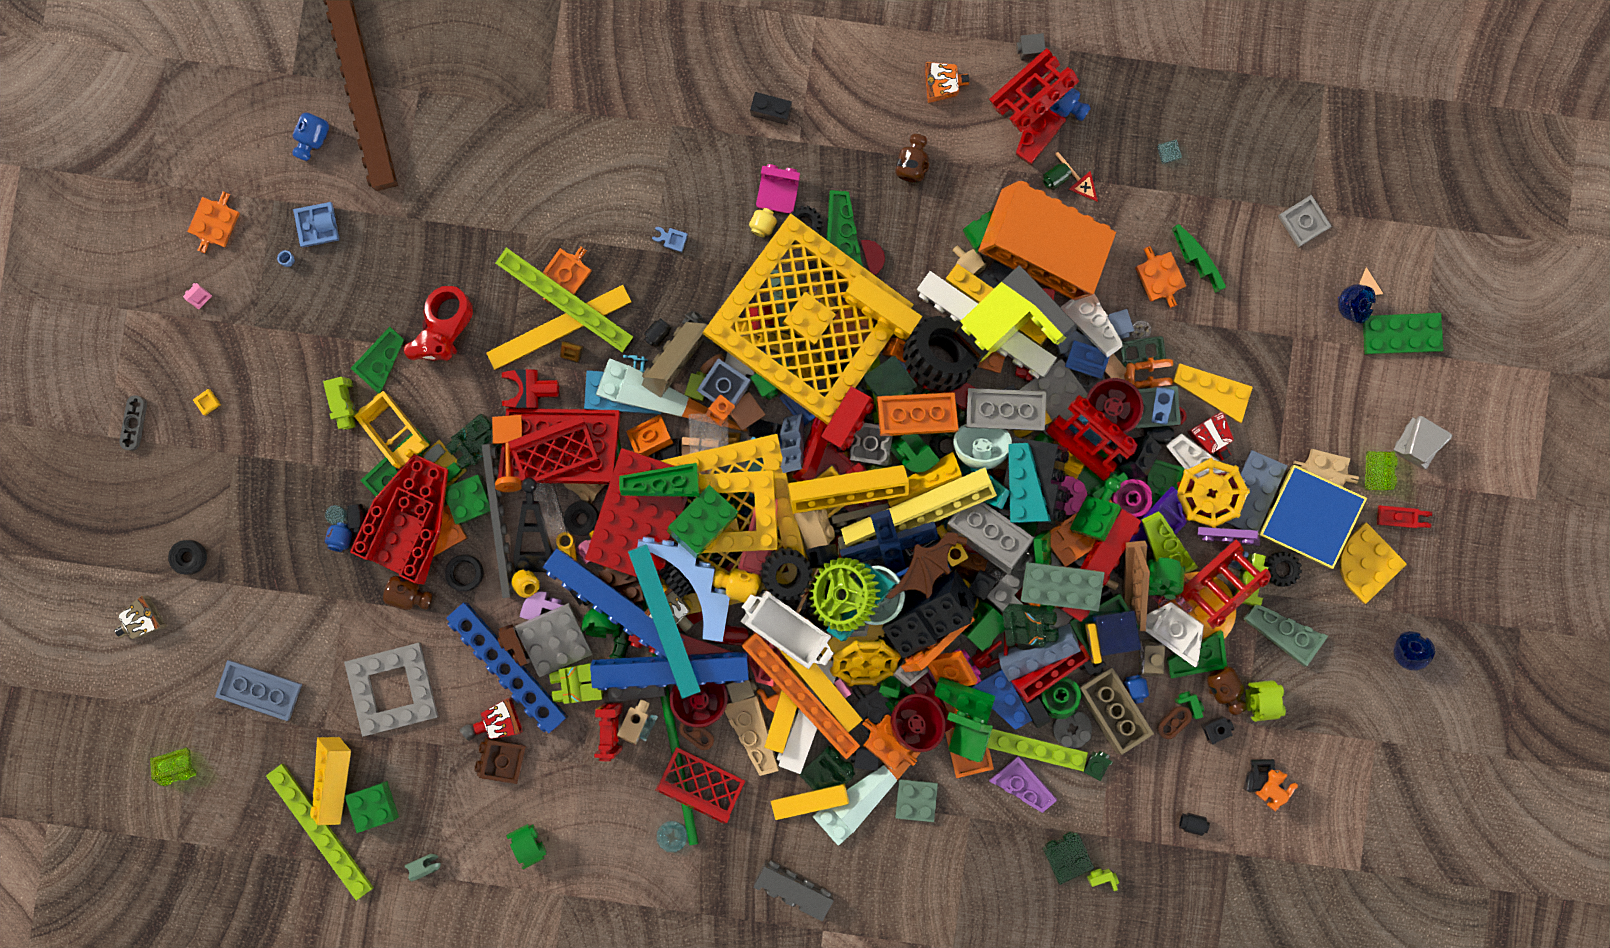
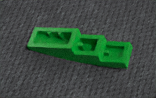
M1180 224L1175 225L1172 231L1186 264L1194 261L1200 278L1208 276L1215 293L1225 289L1226 285L1207 252Z

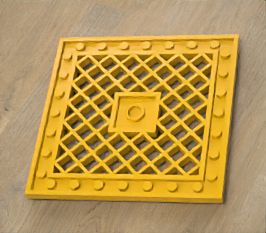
M790 213L702 334L828 425L851 386L856 388L894 334V331L888 327H882L878 322L873 328V317H858V307L842 305L841 297H843L845 292H840L839 284L847 283V287H849L859 273L909 308H912L914 304ZM801 249L802 257L793 258L792 250ZM788 251L789 259L781 260L784 254ZM806 251L813 256H806ZM816 260L818 269L809 270L808 261ZM803 262L804 270L796 271L795 263ZM821 262L828 267L822 268ZM790 263L791 272L783 273L781 264ZM777 265L778 273L770 274ZM832 272L833 280L825 281L823 273ZM818 273L820 282L812 283L810 274ZM837 274L844 279H837ZM805 275L807 283L798 284L797 276ZM792 276L794 285L785 286L784 277ZM779 278L781 286L772 287L771 279ZM766 280L767 288L759 289ZM826 285H834L835 293L827 294ZM821 286L822 295L814 296L812 287ZM808 288L809 294L807 292H804V294L800 296L799 289ZM795 289L796 298L788 299L786 290ZM782 291L783 300L774 301L773 292ZM769 293L770 301L761 302L760 294ZM755 295L757 303L748 304ZM836 298L838 306L829 307L828 299ZM823 299V300H824V305L821 304V303H820L819 301H817V300ZM788 303H796L790 312ZM784 304L786 313L777 314L775 305ZM771 306L772 315H763L762 307ZM758 307L759 316L750 317L749 308ZM852 309L853 318L845 319L844 310ZM744 310L746 318L737 319ZM832 311H839L840 319L833 320L836 314ZM786 317L783 321L785 326L779 327L778 318ZM773 319L775 328L766 329L764 320ZM867 320L869 329L861 330L859 321ZM760 321L761 329L752 330L751 322ZM747 322L748 331L739 332L738 323ZM854 322L856 331L848 332L846 323ZM841 324L843 332L834 333L833 325ZM829 327L830 334L822 335L825 329ZM789 330L790 339L782 340L780 331ZM776 332L777 341L768 342L767 333ZM794 332L802 338L795 339ZM870 333L863 342L861 334ZM762 334L764 343L755 344L754 335ZM857 335L858 344L850 345L848 336ZM742 336H749L750 342ZM844 337L845 346L837 347L835 338ZM831 338L832 347L824 348L822 339ZM818 341L819 349L811 350L810 344L814 346ZM805 342L806 351L797 352L796 343ZM791 344L793 352L784 354L783 345ZM778 345L780 354L771 355L769 346ZM765 347L766 354L758 348ZM859 348L852 358L851 349ZM846 350L848 359L839 360L838 351ZM833 352L835 361L826 362L825 353ZM820 353L822 362L813 363L811 354ZM807 355L808 364L800 365L798 356ZM794 357L795 366L787 367L785 358ZM773 359H781L782 365H780ZM848 363L842 372L840 364ZM836 365L837 374L829 375L827 366ZM823 366L824 376L816 377L814 368ZM809 368L811 377L802 378L801 369ZM796 370L797 376L792 374L790 371ZM838 378L831 387L830 379ZM825 380L827 389L818 390L817 381ZM805 382H812L813 388Z
M778 434L661 460L675 466L697 463L699 475L701 474L700 471L712 469L710 474H714L715 471L725 473L718 467L731 465L727 473H731L734 466L743 472H750L748 470L753 462L763 467L761 471H774L775 498L778 499L777 527H779L781 540L778 538L780 543L778 548H781L783 545L784 549L791 548L792 550H797L806 558L800 529L792 513L789 501L787 472L783 473L781 469L783 457L780 451L781 446ZM762 457L764 464L758 461L757 458ZM751 460L746 469L737 464ZM754 491L747 492L743 499L736 496L734 492L727 493L729 495L726 499L727 502H729L731 497L741 502L736 509L738 512L743 504L752 509L748 518L738 513L737 517L745 521L741 529L736 517L723 532L743 531L747 523H751L750 519L755 507L747 503L746 499L750 493L754 494ZM688 498L687 501L692 503L694 500ZM718 552L723 556L718 565L709 560L713 553H709L707 557L699 556L704 562H709L716 568L714 574L717 570H722L730 575L737 565L739 566L742 553L738 560H735L728 555L729 552ZM725 559L735 564L730 572L721 567ZM792 563L784 564L780 571L777 570L776 580L781 584L792 582L797 575L796 566ZM787 565L789 571L782 573V571ZM661 578V584L665 592L669 585ZM763 582L760 593L762 590L768 591ZM696 592L686 594L683 597L691 609L686 615L702 611ZM733 599L729 600V605L741 603Z

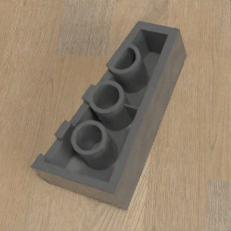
M765 860L754 881L753 888L760 890L762 887L769 896L773 898L780 896L782 901L793 907L797 904L800 911L823 922L834 901L833 896H831L832 893L825 888L820 890L814 887L815 884L806 878L804 881L797 877L798 874L790 869H787V871L781 869V865L773 860H770V862Z

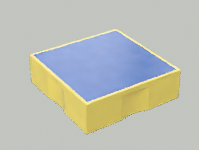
M1293 465L1283 482L1274 507L1270 510L1259 532V536L1281 547L1300 553L1305 558L1322 566L1333 569L1367 498Z

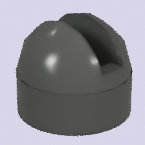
M467 724L460 729V732L468 741H471L476 735L471 724Z

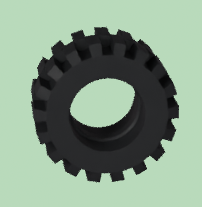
M778 548L779 551L773 550L770 556L767 555L765 557L766 561L765 563L762 562L760 575L762 576L763 584L773 596L779 599L785 598V600H790L792 597L794 599L799 598V594L803 595L806 593L804 591L805 588L809 589L810 584L808 583L813 578L809 561L799 551L792 550L791 548ZM786 563L794 564L797 568L795 579L788 584L779 583L776 580L778 568Z

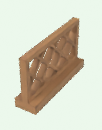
M1146 541L1126 542L1123 599L1127 606L1131 605L1140 631H1146L1150 571L1146 563Z

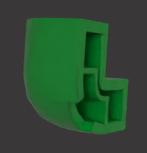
M918 434L894 435L892 437L890 450L910 471L917 473L925 472L940 461Z

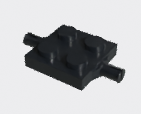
M858 686L856 687L857 691L855 689L852 690L859 699L852 708L862 718L858 725L869 738L871 731L862 725L863 722L868 718L877 725L885 715L891 716L892 713L885 705L888 699L882 693H879V687L872 693L864 695Z

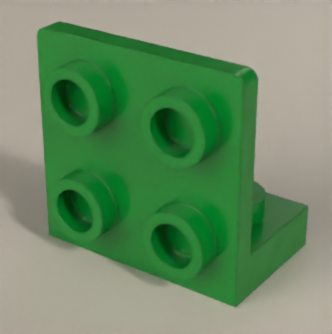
M1102 449L1097 452L1104 459L1108 456ZM1085 466L1077 479L1084 483L1089 496L1099 499L1106 491L1105 482L1107 479L1103 481ZM1117 467L1107 478L1115 477L1119 479L1120 483L1128 479L1124 472H1119Z

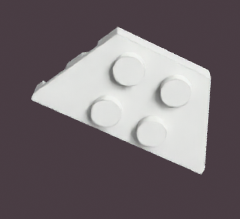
M1173 602L1147 614L1146 632L1191 665L1197 667L1204 624Z

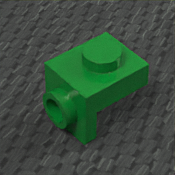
M895 676L881 681L879 693H882L887 698H898L901 681Z
M1190 691L1178 694L1179 697L1175 698V702L1178 704L1187 702L1192 718L1199 719L1203 717L1204 706L1201 700L1198 701L1196 694H1190Z

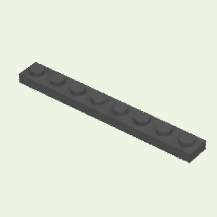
M487 443L481 446L502 598H509L515 590L513 589L510 575L513 572L512 562L508 561L510 545L509 542L506 543L505 539L508 530L506 523L503 524L502 517L505 516V508L500 502L502 492L495 489V481L498 478L499 467L495 466L497 450L496 447H493L492 443Z

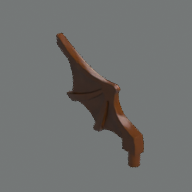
M947 532L936 545L930 548H924L916 544L907 572L885 598L893 599L903 591L917 590L926 594L928 599L932 594V588L936 579L944 573L946 575L950 573L947 559L951 547H955L957 543L966 545L967 538L958 536L957 533Z

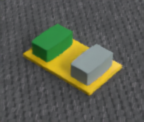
M440 440L422 455V458L449 469L447 486L452 485L467 471Z

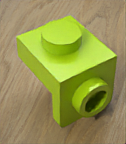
M1096 869L1090 872L1091 875L1087 876L1092 887L1109 881L1111 889L1113 891L1118 890L1116 886L1119 884L1117 875L1109 869L1103 871L1102 869Z

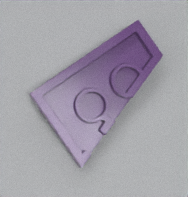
M1198 527L1199 539H1202L1204 542H1214L1215 540L1222 541L1223 543H1232L1234 540H1237L1240 544L1260 546L1258 531Z
M1016 756L989 779V782L1000 786L1006 792L1015 795L1042 813L1057 801V798L1020 756Z

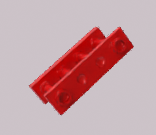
M1234 540L1185 584L1183 592L1180 594L1186 603L1189 600H1194L1210 616L1207 622L1212 629L1216 626H1221L1228 615L1257 589L1266 586L1271 578L1267 568L1260 573L1243 556L1244 549L1237 540ZM1238 561L1254 579L1247 585L1243 584L1228 569L1230 563ZM1218 574H1223L1239 590L1232 599L1213 582ZM1204 587H1208L1225 603L1217 612L1199 595V591Z

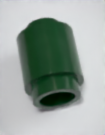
M1065 163L1057 164L1043 174V184L1046 188L1055 190L1069 180L1072 172Z

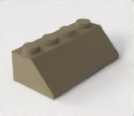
M686 322L682 328L679 326L673 334L674 339L672 341L668 340L664 345V352L661 355L658 353L652 362L654 365L651 369L647 367L642 374L644 378L642 386L661 398L702 344L705 337L702 332L707 327V324Z
M1113 667L1078 685L1082 700L1116 754L1123 755L1154 734Z

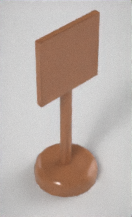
M718 354L706 361L700 368L701 372L708 374L718 358L724 362L725 359L722 354ZM750 392L742 396L732 413H730L742 431L766 416Z

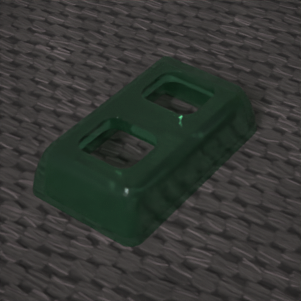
M1158 336L1123 341V347H1121L1123 366L1126 367L1128 363L1135 364L1147 361L1150 358L1146 356L1145 346L1147 344L1156 345L1157 354L1151 356L1154 360L1166 359L1164 338ZM1132 346L1137 347L1138 357L1129 360L1126 349Z

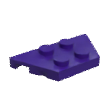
M1171 486L1142 519L1159 511L1176 535L1187 523L1185 515L1182 513V505L1177 497L1178 491ZM1141 520L1139 531L1136 535L1132 536L1129 542L1146 541L1148 549L1150 545Z

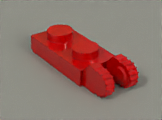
M1379 505L1377 525L1431 528L1432 524L1428 522H1418V515L1429 517L1432 516V512L1420 511L1414 508Z

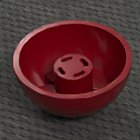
M1120 378L1102 380L1092 387L1086 397L1093 407L1101 411L1112 423L1118 425L1124 433L1134 429L1141 420L1143 399L1139 390L1129 381Z
M706 682L704 685H699L701 692L683 699L678 687L674 684L670 694L672 712L680 722L689 727L704 728L714 724L722 717L727 707L728 696L724 684Z
M922 694L908 695L901 699L892 711L890 719L892 734L895 740L905 749L913 752H927L936 748L942 741L945 734V718L938 704L931 698Z

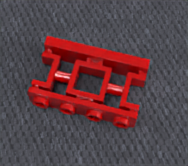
M1046 48L989 98V101L995 111L1002 116L1008 110H1011L1014 114L1009 118L1010 121L1020 132H1023L1072 89L1079 80L1075 72L1069 67L1061 73L1058 72L1056 68L1060 66V63L1052 55L1051 51ZM1047 72H1049V74H1048L1044 79L1041 78V77H1043ZM1056 78L1057 81L1050 85V83ZM1038 84L1041 85L1043 89L1030 99L1027 94ZM1020 98L1018 102L1013 104L1016 99ZM1027 104L1028 106L1021 111L1020 109Z
M1078 395L1068 407V410L1073 415L1067 421L1058 415L1050 422L1045 432L1063 447L1068 448L1072 455L1105 481L1118 465L1112 459L1119 453L1128 459L1134 454L1138 444L1132 437L1127 436L1120 430L1118 425L1107 419L1101 411L1093 407L1087 399ZM1080 415L1088 420L1085 425L1077 419ZM1071 424L1078 429L1075 434L1068 429ZM1089 428L1102 438L1096 446L1083 436ZM1110 440L1118 445L1115 449H1112L1107 444ZM1100 449L1108 455L1105 459L1097 453Z
M604 703L595 709V717H601L599 721L600 745L598 746V751L594 753V758H599V761H611L623 750V746L617 745L619 742L617 734L619 714L624 711V703Z

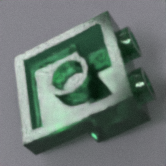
M895 355L863 376L864 381L876 398L878 396L913 395L916 392L914 389L917 387V384Z
M827 746L801 771L799 776L815 791L841 784L846 785L853 778L855 772L850 762H844L840 758L841 754L836 748L831 749Z
M1068 832L1062 836L1063 839L1057 842L1056 840L1049 841L1045 844L1046 847L1042 848L1059 885L1095 869L1077 832Z

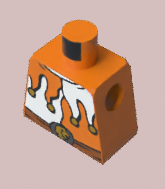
M926 62L925 75L928 103L955 97L959 93V86L969 85V74H958L957 65Z

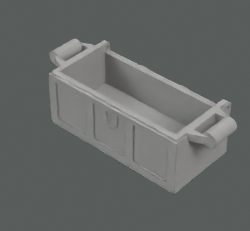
M981 502L957 512L953 516L947 517L949 522L947 523L946 530L948 532L966 537V545L1010 575L1014 569L1025 572L1026 562L1033 563L1035 561L1028 551L1034 537L1016 524L1010 523V520L986 503ZM1025 554L1028 555L1021 567H1018L1017 564Z

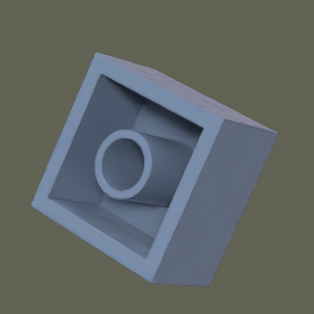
M718 358L697 391L713 402L719 395H722L736 407L752 381Z

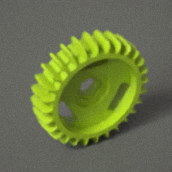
M851 558L830 560V563L824 564L825 569H818L820 575H814L817 579L816 582H810L814 585V589L809 590V592L813 593V596L809 599L814 600V604L810 607L817 609L813 614L820 615L818 620L824 621V626H830L832 630H857L859 626H865L864 621H871L869 615H875L872 609L879 607L875 604V600H880L876 593L881 590L875 589V585L879 584V582L872 580L876 575L869 574L871 569L865 568V564L859 563V560H852ZM853 572L862 581L863 588L851 576ZM831 580L827 598L825 599L826 586L828 581ZM841 589H844L847 594L844 600H841L838 596ZM857 610V614L854 617L842 620L841 614Z

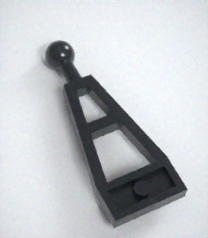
M525 478L521 483V487L526 492V501H523L521 506L514 550L515 572L523 569L532 572H547L543 566L553 554L539 501H534V491L537 488V482L533 478ZM527 510H534L537 523H525ZM540 532L545 552L521 551L523 533Z

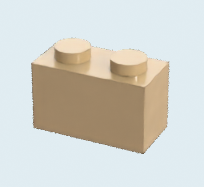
M826 509L794 514L808 549L828 545L835 537Z

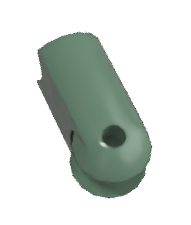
M428 854L406 864L405 868L409 871V880L413 882L437 871L441 863L431 864L430 862L436 860L438 855Z

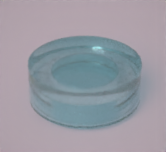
M333 505L326 510L325 517L329 523L337 525V522L342 523L345 520L346 512L341 506Z

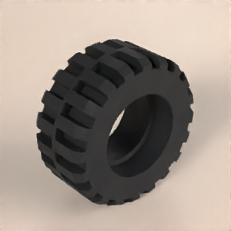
M942 316L925 318L924 321H920L906 340L903 348V360L906 361L905 366L907 370L911 371L910 375L913 379L916 378L920 385L924 384L928 389H936L938 392H944V390L946 392L954 391V389L961 388L978 367L981 357L980 347L975 343L976 338L972 334L968 336L964 332L960 321H954L951 317L947 316L945 318H942ZM929 345L944 348L950 353L954 363L938 359L930 350Z

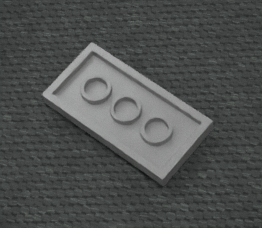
M968 388L966 428L1045 431L1046 392Z

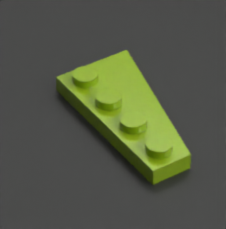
M1159 511L1141 519L1154 561H1158L1159 558L1177 560L1181 562V567L1185 566V574L1198 568Z

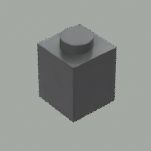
M1044 33L1022 35L1019 42H1016L1017 54H1020L1021 60L1036 58L1045 50Z

